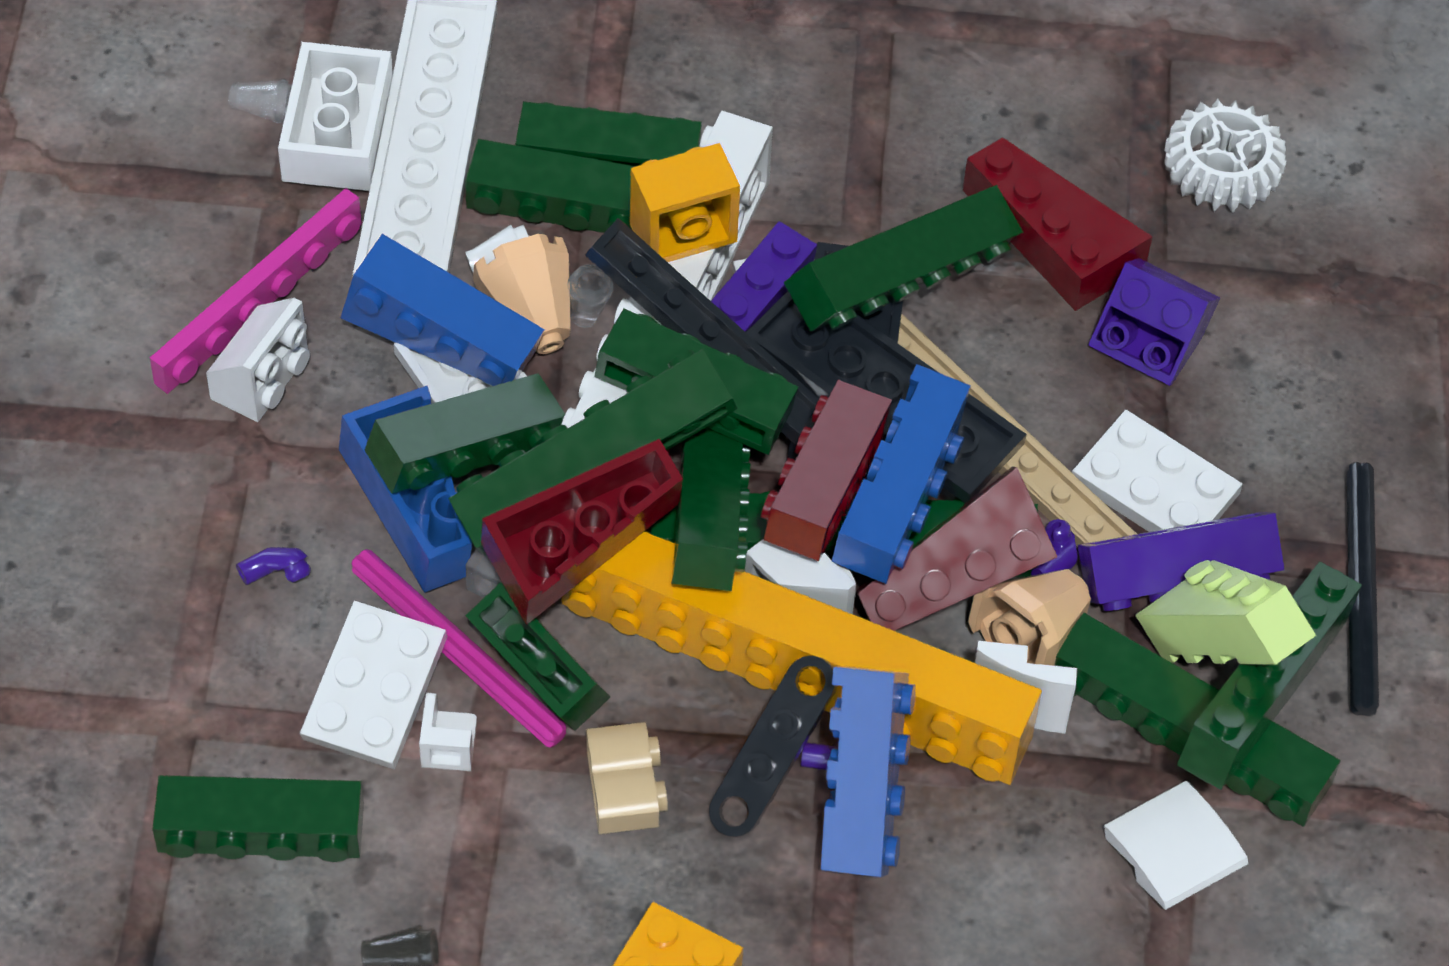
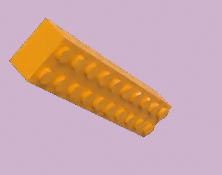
M647 532L641 533L562 596V604L579 616H592L610 623L623 634H637L652 640L668 652H681L699 659L712 670H726L745 678L751 685L760 689H773L776 691L789 667L797 659L804 656L821 657L831 663L833 667H857L909 673L908 684H915L916 695L912 715L905 714L903 734L910 735V745L926 751L932 758L940 762H953L971 769L977 776L987 781H1000L1011 786L1033 737L1042 694L1041 689L745 571L744 573H734L732 591L672 584L675 543ZM817 667L805 668L798 678L800 689L809 696L819 694L825 686V676ZM837 685L836 693L833 695L825 711L831 712V708L835 707L837 698H842V686Z

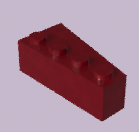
M660 439L482 518L481 545L526 625L679 504L683 478Z

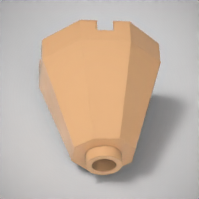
M535 234L501 244L493 250L495 259L486 264L484 257L474 263L473 280L477 290L545 329L536 349L539 354H548L560 349L564 345L563 340L569 337L571 329L569 253L563 237L554 236L553 243H550L547 235Z
M1069 569L1004 581L974 595L968 623L973 634L980 630L986 642L1028 646L1027 663L1055 666L1056 655L1071 629L1083 612L1087 614L1091 597L1085 581Z

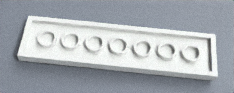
M408 0L353 275L382 233L443 270L450 271L465 180L468 173L496 21L497 0Z

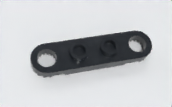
M804 656L797 659L786 672L710 803L709 815L711 822L722 834L735 837L743 836L753 831L779 791L820 721L823 712L836 693L837 685H832L833 665L826 659L817 656ZM817 667L825 676V686L815 696L804 694L800 689V685H798V678L805 668ZM734 796L742 798L749 808L748 818L739 826L729 824L724 819V815H722V808L725 802Z

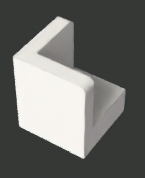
M426 693L419 742L421 767L471 771L477 726L476 715L438 711L436 693Z

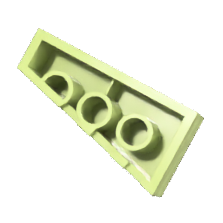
M1209 560L1202 561L1191 567L1185 573L1186 579L1135 615L1160 656L1171 663L1178 660L1180 655L1184 657L1187 663H1198L1204 658L1202 655H1209L1213 663L1225 664L1227 661L1236 658L1239 664L1276 665L1316 636L1285 585L1215 560L1211 562Z

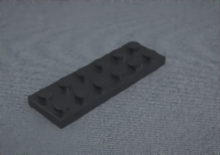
M789 291L746 331L752 339L818 398L821 395L829 397L837 381L841 380L892 399L883 441L886 439L893 420V414L900 399L906 400L910 384L909 380L916 364L936 371L858 315L853 321L836 330H832L830 325L827 324L814 331H810ZM968 394L957 435L964 437V442L955 463L946 462L942 469L948 472L943 488L964 503L968 502L1020 450L1025 443L1027 434L971 394Z

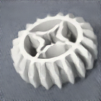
M1217 99L1212 108L1200 102L1195 112L1186 109L1184 115L1181 116V120H1175L1174 125L1171 127L1169 138L1166 139L1164 149L1166 157L1164 162L1166 170L1170 172L1171 184L1181 185L1182 197L1194 194L1197 206L1204 201L1212 203L1214 212L1220 205H1227L1233 213L1239 203L1251 209L1256 199L1265 202L1266 198L1270 195V191H1275L1279 185L1281 173H1284L1286 166L1285 141L1280 139L1279 127L1269 126L1268 115L1255 116L1253 106L1247 110L1240 109L1236 100L1230 107L1223 106ZM1203 142L1202 148L1193 152L1192 148ZM1256 159L1258 164L1248 169L1249 162Z

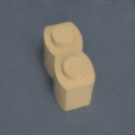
M646 722L586 729V750L598 833L605 834L659 827V812L667 811L668 806L664 781L655 782L653 767L661 765L657 736L648 737Z

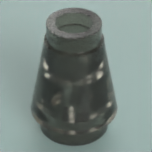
M417 925L376 937L372 940L362 941V965L439 966V945L436 931L434 928L423 929L422 925Z

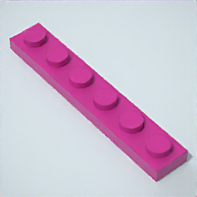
M345 188L150 357L154 384L168 394L180 383L188 382L195 375L200 365L213 354H219L226 348L231 338L236 335L258 305L272 303L278 297H284L289 294L302 276L310 269H316L321 266L328 254L342 241H348L353 238L362 225L359 197Z

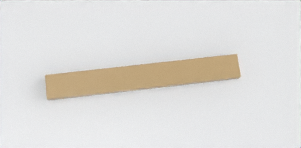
M901 314L898 344L939 373L971 385L969 394L1027 434L1024 445L1004 465L999 473L1002 475L1012 466L1017 467L1033 503L1038 504V510L1050 521L1061 519L1068 522L1071 531L1075 535L1077 547L1079 544L1137 534L913 323Z

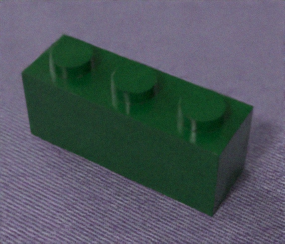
M502 582L465 615L549 707L573 730L576 731L611 698L537 617L527 625L525 624Z

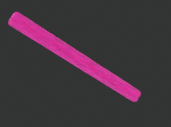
M365 549L354 557L351 562L353 573L401 616L445 629L448 637L442 653L546 747L552 748L563 740L567 734V727L562 720L372 550Z

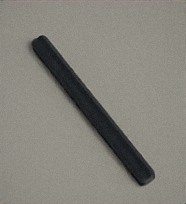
M1353 462L1349 465V470L1346 473L1348 577L1362 584V587L1349 614L1351 711L1355 715L1373 716L1379 707L1374 468L1368 462Z

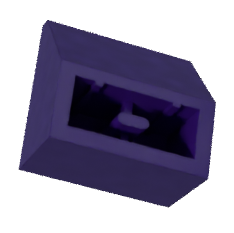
M1140 258L1128 261L1121 271L1088 346L1171 386L1201 341L1220 301V297Z

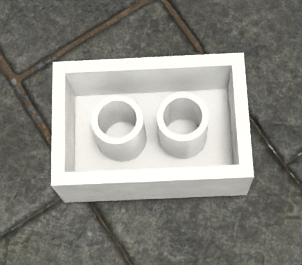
M302 42L278 146L282 181L370 191L393 77L391 51Z

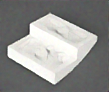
M978 641L974 663L1041 689L1042 694L1035 728L1065 734L1076 687L1077 668L1027 663L1028 646Z
M1187 781L1104 825L1106 840L1134 866L1136 882L1165 910L1248 864L1247 855L1229 828L1208 802Z

